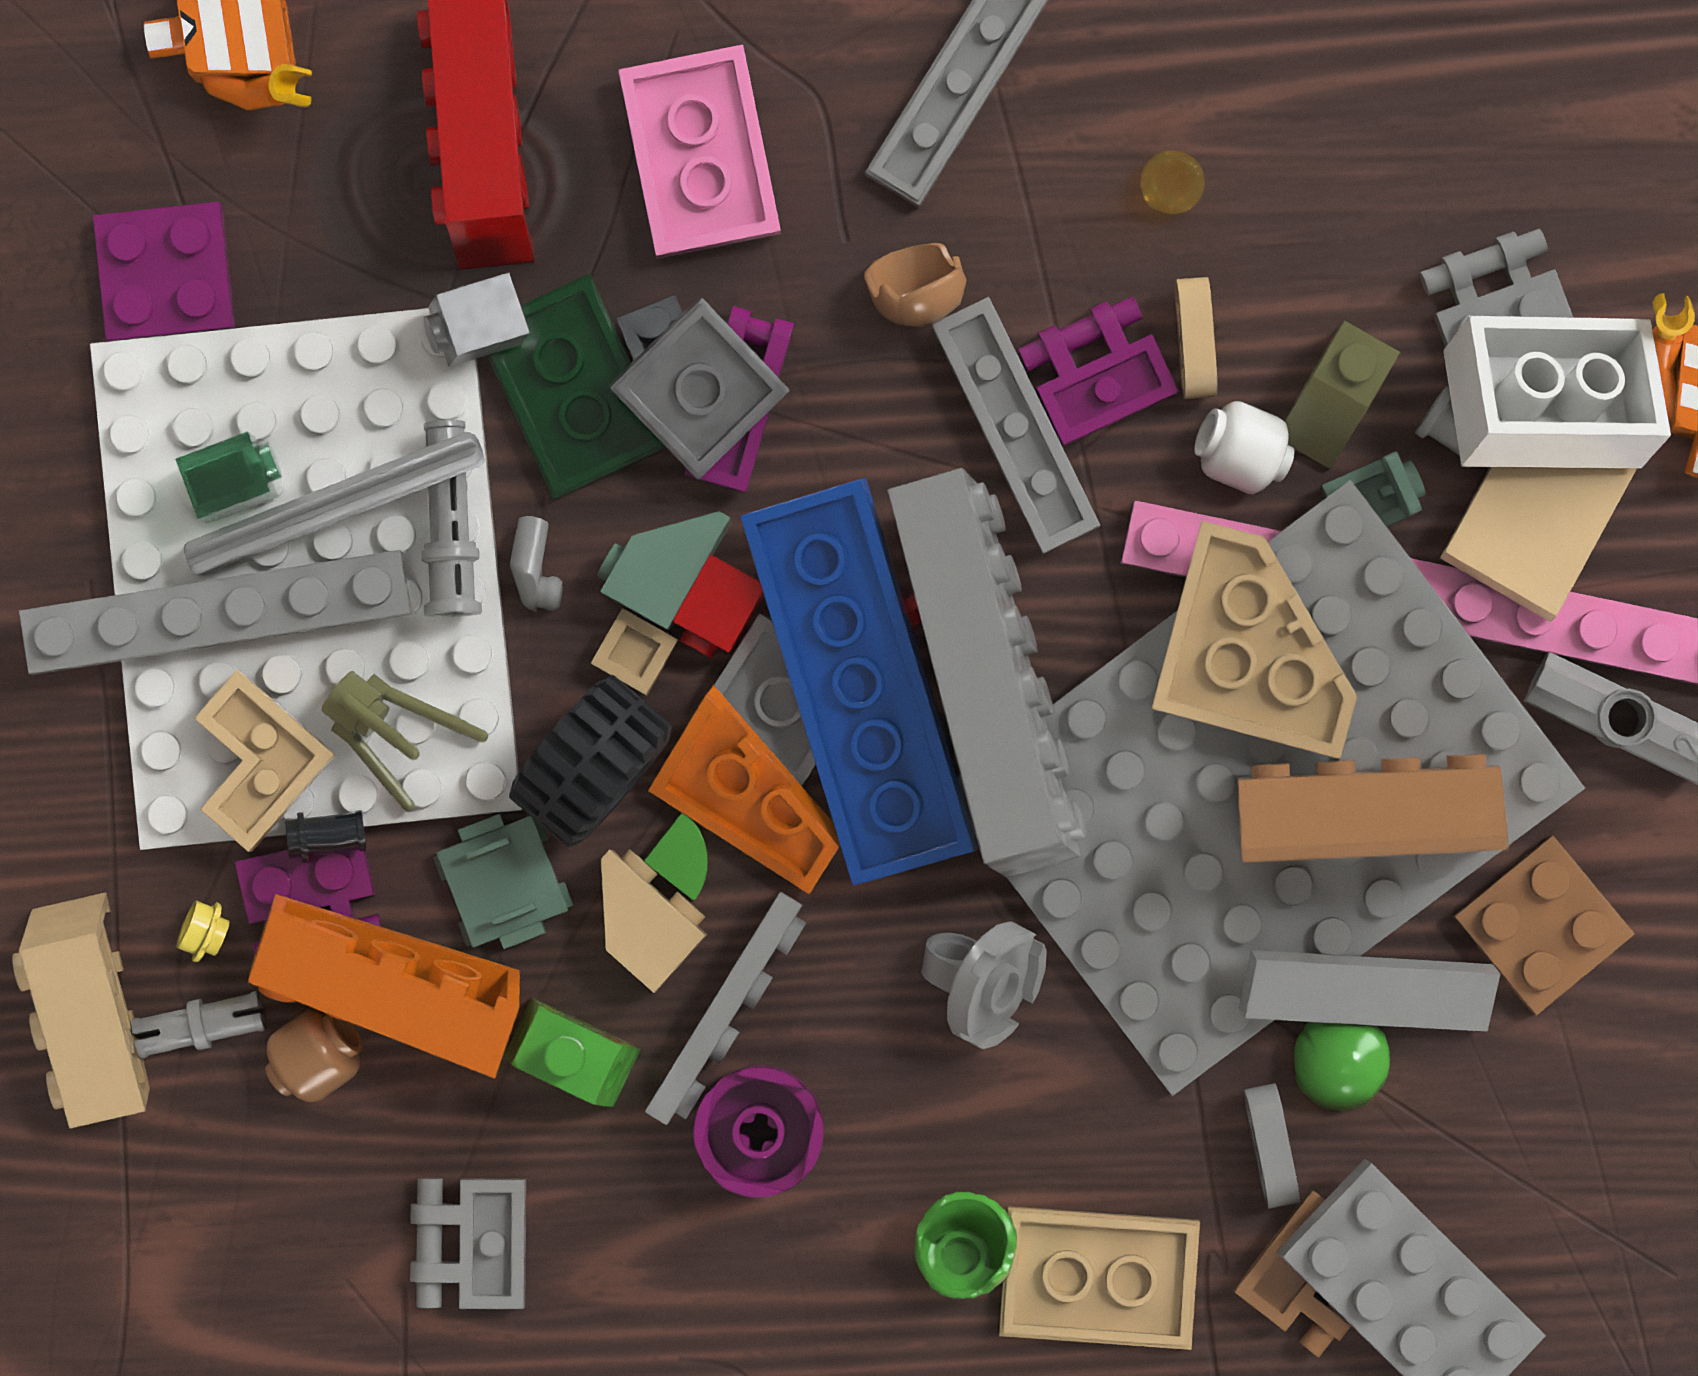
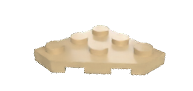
M1201 521L1152 709L1341 759L1357 695L1266 538Z

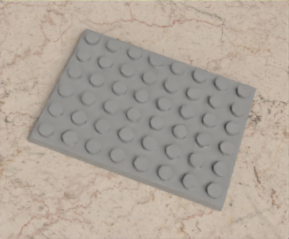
M1351 480L1268 541L1283 570L1357 695L1341 759L1152 709L1177 611L1054 703V713L1044 716L1047 729L1050 731L1053 740L1059 738L1063 745L1070 775L1062 777L1061 782L1069 802L1076 800L1085 826L1086 838L1077 840L1081 857L1011 876L1008 879L1172 1096L1274 1021L1245 1018L1239 1009L1251 950L1361 956L1502 851L1242 863L1238 777H1251V765L1290 763V775L1316 774V762L1355 760V772L1380 771L1382 758L1420 757L1421 768L1447 767V755L1483 753L1486 754V765H1499L1502 770L1508 846L1585 789L1584 785ZM960 774L957 777L958 782L961 788V792L965 801V805L968 811V815L971 821L974 834L977 837L962 776Z

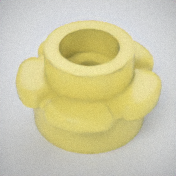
M194 901L187 913L177 939L176 948L193 954L192 961L194 962L200 961L204 953L216 956L225 939L230 921L220 917L222 911L221 904L216 902L211 907L199 901Z

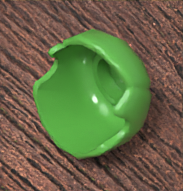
M1308 1022L1304 1030L1298 1034L1294 1046L1296 1084L1303 1094L1322 1109L1345 1113L1368 1105L1385 1084L1389 1073L1390 1050L1384 1032L1377 1025Z

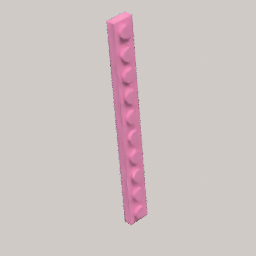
M1135 500L1132 506L1121 565L1187 578L1201 521L1265 537L1267 542L1282 531ZM1411 558L1471 638L1541 653L1551 652L1560 657L1698 685V618L1570 592L1557 617L1552 622H1549L1458 568Z

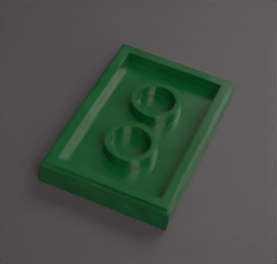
M590 274L520 305L530 332L521 345L487 356L554 501L667 450L664 444L608 387L631 363Z

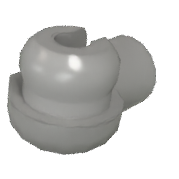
M524 516L520 517L517 522L510 559V569L520 600L524 606L534 612L538 608L555 611L561 604L563 582L555 576H542V561L549 524L538 517Z

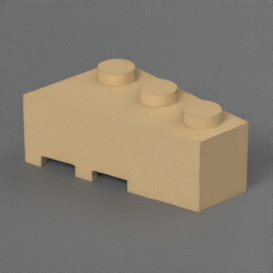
M106 892L32 909L19 953H14L12 958L19 989L21 991H31L36 1012L30 1013L29 1016L35 1046L38 1051L47 1049L53 1071H49L46 1074L49 1097L55 1110L64 1108L69 1129L144 1112L150 1091L144 1060L139 1057L134 1043L135 1040H139L138 1034L133 1035L132 1033L133 1010H127L117 972L124 971L120 952L111 953L103 924L105 913L111 912Z

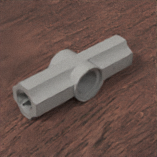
M1551 652L1546 653L1531 680L1523 701L1524 703L1596 736L1606 746L1621 748L1698 785L1697 722L1651 701L1641 691L1626 689ZM1619 700L1632 705L1638 716L1636 729L1627 737L1617 734L1609 724V711L1614 703Z

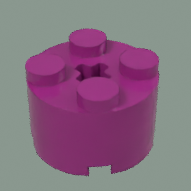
M749 1065L725 1074L704 1096L697 1110L694 1122V1144L707 1172L725 1189L738 1195L753 1198L771 1197L787 1191L801 1182L817 1162L824 1135L822 1111L811 1089L793 1073L771 1065ZM757 1113L768 1115V1126L778 1129L777 1138H766L762 1147L750 1145L751 1135L741 1131L742 1122H753Z

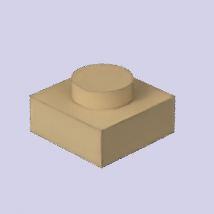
M622 608L591 664L611 676L615 675L623 683L647 696L676 647L678 639Z

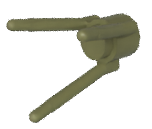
M351 671L334 687L325 700L321 711L335 722L331 731L350 745L389 794L395 798L406 812H411L415 808L413 800L358 734L359 732L367 738L375 732L409 759L415 760L419 757V750L384 721L390 707L382 701H389L478 742L483 743L487 741L488 733L467 723L463 719L391 687L375 674L365 681L354 671Z

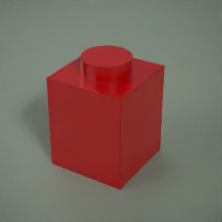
M710 554L673 620L676 626L684 630L679 641L711 659L714 657L717 649L731 656L764 597L761 583Z

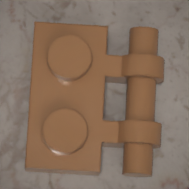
M1310 1189L1233 1288V1291L1285 1332L1300 1312L1308 1316L1314 1323L1299 1343L1317 1357H1320L1334 1338L1341 1341L1351 1328V1325L1329 1304L1325 1306L1313 1296L1316 1291L1276 1253L1325 1201L1324 1198Z

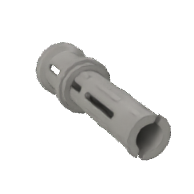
M435 420L424 423L426 447L464 433L465 421ZM465 472L427 487L431 543L425 544L424 550L421 551L422 562L427 563L429 568L430 602L424 605V616L461 617L482 613V603L475 600L473 562L480 557L479 548H476V542L469 541L467 480Z

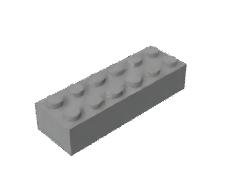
M963 468L888 489L984 864L1008 878L1081 857L1077 840L1086 838L1085 826L1076 800L1069 802L1063 790L1061 778L1070 775L1069 765L1061 740L1059 738L1053 740L1050 731L1047 729L1044 716L1054 713L1053 704L1045 679L1043 677L1037 678L1030 664L1028 655L1037 653V643L1028 616L1021 617L1014 603L1012 594L1021 592L1022 589L1013 557L1011 555L1005 556L998 542L996 533L1006 531V527L996 495L989 496L984 482L977 484Z

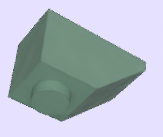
M718 511L632 535L625 548L615 543L597 574V577L606 581L600 592L612 601L662 629L671 632L675 625L673 620L709 555L714 556L732 524L731 518Z

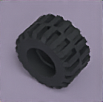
M615 675L600 680L567 712L526 761L512 782L509 798L567 848L579 844L605 820L659 756L670 739L673 725Z

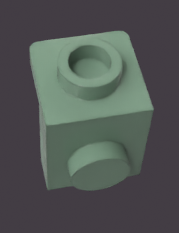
M1396 451L1378 461L1320 486L1325 499L1351 480L1386 527L1420 512L1422 507L1418 498L1426 495L1420 475L1412 461L1409 460L1402 463Z

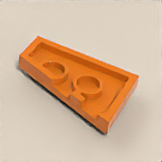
M713 685L648 791L810 894L840 847L834 823L715 685Z

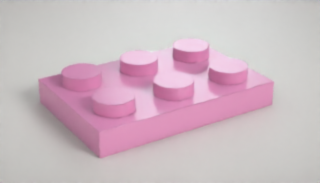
M743 45L619 69L656 258L660 259L781 234Z

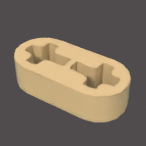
M1208 277L1175 279V307L1184 399L1216 397L1217 367Z

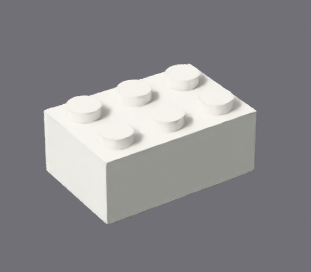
M1469 316L1443 350L1462 467L1642 468L1671 436L1650 319Z

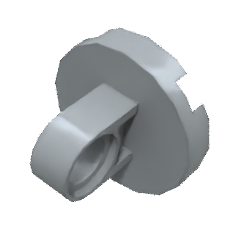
M1010 921L997 924L981 936L978 941L956 933H938L927 939L921 973L931 984L950 993L947 1006V1021L953 1034L981 1049L998 1045L1014 1032L1019 1023L1010 1017L1017 1010L1022 999L1033 1004L1039 993L1046 970L1047 951L1043 943L1034 939L1035 933Z

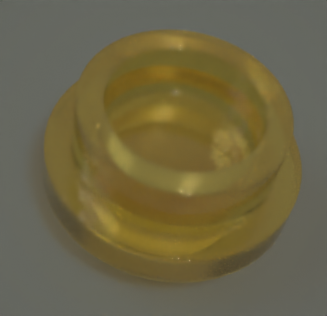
M1176 150L1164 151L1155 155L1146 164L1141 175V191L1146 202L1156 211L1168 215L1181 214L1190 210L1199 201L1204 190V174L1198 162L1189 154Z

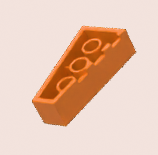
M278 894L274 896L248 979V983L259 986V992L271 999L288 1003L300 1002L318 1009L335 1019L359 1025L492 1078L496 1077L519 1010L520 970Z

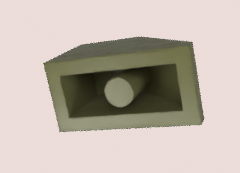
M1344 320L1335 331L1284 421L1288 428V445L1292 446L1296 452L1330 470L1371 405L1400 352Z

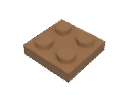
M1553 835L1543 840L1452 916L1490 964L1496 967L1500 976L1529 1011L1536 1016L1635 935Z

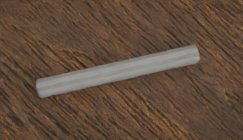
M471 432L461 433L188 541L184 545L185 558L194 574L206 575L480 467L485 461L481 444L475 434Z

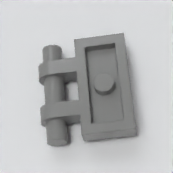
M1540 229L1517 236L1514 231L1496 237L1494 240L1495 245L1465 256L1461 251L1441 257V265L1420 272V279L1428 296L1450 288L1456 306L1437 312L1433 316L1445 348L1469 316L1574 318L1556 270L1554 269L1531 278L1526 260L1548 252L1545 237ZM1503 269L1509 286L1477 297L1473 286V279Z
M417 1178V1203H412L410 1208V1223L417 1224L416 1261L410 1262V1282H416V1307H442V1283H459V1309H524L526 1286V1178H462L460 1180V1204L443 1203V1178ZM442 1225H460V1261H442Z

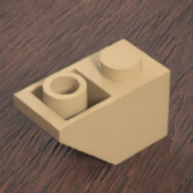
M609 849L601 858L606 951L655 993L708 935L698 926L705 916L679 892H676L669 900L650 883L658 874L631 849H628L622 857L614 850Z

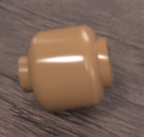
M309 1007L274 1031L268 1039L266 1049L270 1063L266 1065V1074L275 1089L284 1096L293 1094L305 1102L321 1101L352 1079L359 1070V1053L363 1049L360 1034L351 1022L335 1019L318 1009Z

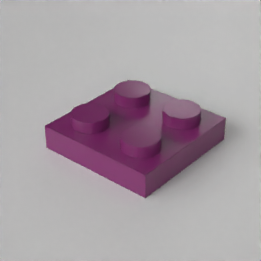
M219 201L93 215L105 338L107 342L235 328L223 205Z

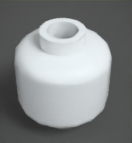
M1241 401L1231 402L1221 410L1217 408L1212 409L1202 422L1194 447L1195 454L1201 457V467L1207 476L1247 494L1263 491L1273 480L1281 482L1290 470L1294 458V448L1288 445L1289 434L1286 423L1275 415Z

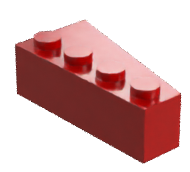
M428 0V9L418 10L417 20L421 48H432L433 68L422 69V83L426 107L436 106L438 126L427 127V146L431 166L441 165L442 186L431 187L435 225L446 224L459 270L535 262L533 239L530 237L524 209H530L528 188L525 180L522 154L518 153V147L523 145L518 100L517 96L513 95V88H517L509 2L508 0Z

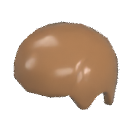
M931 243L900 249L875 260L864 272V277L872 302L878 313L886 320L902 326L924 327L940 322L961 304L967 280L959 257L954 256L952 260L943 244Z

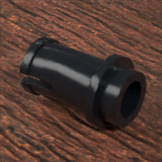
M362 810L355 811L354 813L304 818L303 812L297 813V819L285 820L289 859L302 857V863H309L308 856L360 850V852L366 851Z

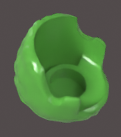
M954 1192L944 1195L941 1199L935 1201L918 1223L915 1233V1260L929 1287L937 1291L941 1296L953 1299L976 1298L982 1294L990 1293L1009 1274L1017 1248V1231L1012 1218L995 1200L971 1192Z

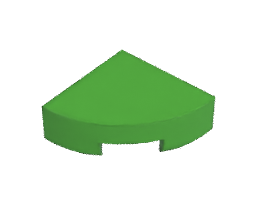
M681 813L644 862L693 901L699 896L706 880L708 853L704 838L696 823Z

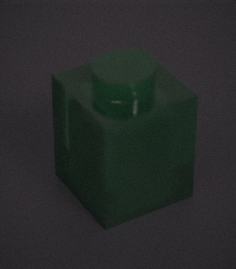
M248 431L175 459L197 519L206 524L278 497L273 481L282 478V473L274 451L269 442L259 445L257 438Z

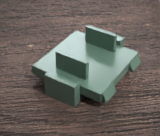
M498 814L461 828L458 832L462 842L436 852L437 856L433 857L441 881L447 880L462 919L458 926L467 947L472 945L474 948L497 938H500L503 949L548 933L543 920L569 911L568 907L573 906L565 882L558 883L543 842L548 840L545 829L531 816L506 825L503 815Z

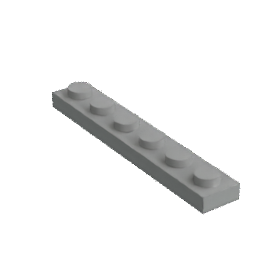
M396 550L20 610L19 614L28 673L37 675L412 615L403 552Z

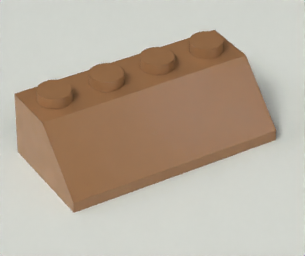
M1483 753L1447 755V767L1421 768L1420 757L1382 758L1380 771L1355 772V760L1316 762V774L1290 775V763L1251 765V777H1238L1242 863L1509 850L1501 767L1499 765H1486V754Z

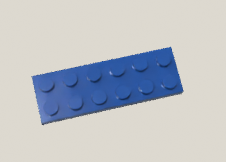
M862 478L741 515V521L852 885L855 886L977 850L978 844L867 479Z

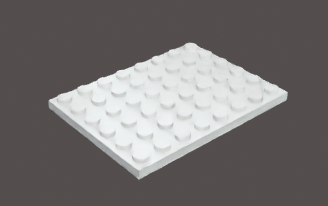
M428 308L90 344L115 595L401 550L403 552L412 615L121 661L140 850L234 841L229 834L200 809L242 760L194 718L236 670L241 671L336 754L332 761L265 837L286 835L285 820L297 819V813L303 812L304 818L354 813L355 811L362 810L364 827L523 810L509 798L512 782L519 772L478 364L477 359L448 367L444 352L434 353L424 327V317L430 315ZM435 420L465 421L464 432L475 434L481 444L485 459L482 466L466 472L469 541L476 542V548H479L480 557L473 562L475 600L482 603L481 614L461 617L424 616V605L430 602L429 568L427 563L422 562L421 555L424 545L431 543L427 488L206 575L194 574L185 558L184 545L188 541L426 448V431H424V423ZM351 671H354L365 681L375 674L391 687L463 719L467 723L488 733L487 741L483 743L478 742L389 701H382L390 707L384 721L419 750V757L415 760L409 759L375 732L367 738L359 732L358 734L413 800L415 808L411 812H406L395 798L389 794L350 745L331 731L335 722L321 711L328 695L340 680Z

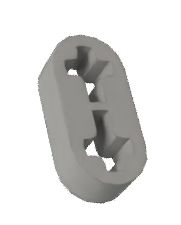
M1273 1083L1244 1089L1247 1119L1266 1206L1268 1209L1300 1203L1297 1177L1277 1086Z

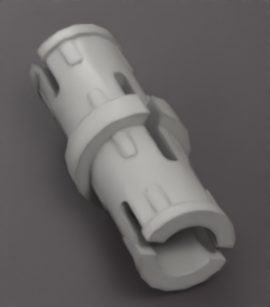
M257 990L252 991L250 994L203 1004L201 999L188 1001L185 1009L144 1018H133L131 1022L133 1035L138 1034L140 1037L160 1032L158 1036L135 1040L137 1053L143 1059L149 1055L195 1045L197 1050L211 1048L212 1041L256 1031H266L265 1015L255 1013L238 1017L242 1013L264 1009L261 996Z

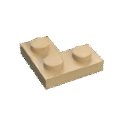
M239 670L232 674L194 718L242 760L200 810L248 852H252L336 756L334 752Z

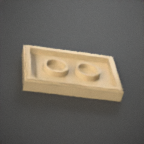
M1490 467L1441 554L1440 559L1547 621L1552 622L1562 608L1637 468Z
M1007 1207V1214L1012 1218L1017 1231V1248L1011 1270L1002 1281L999 1336L1191 1350L1200 1230L1199 1220Z

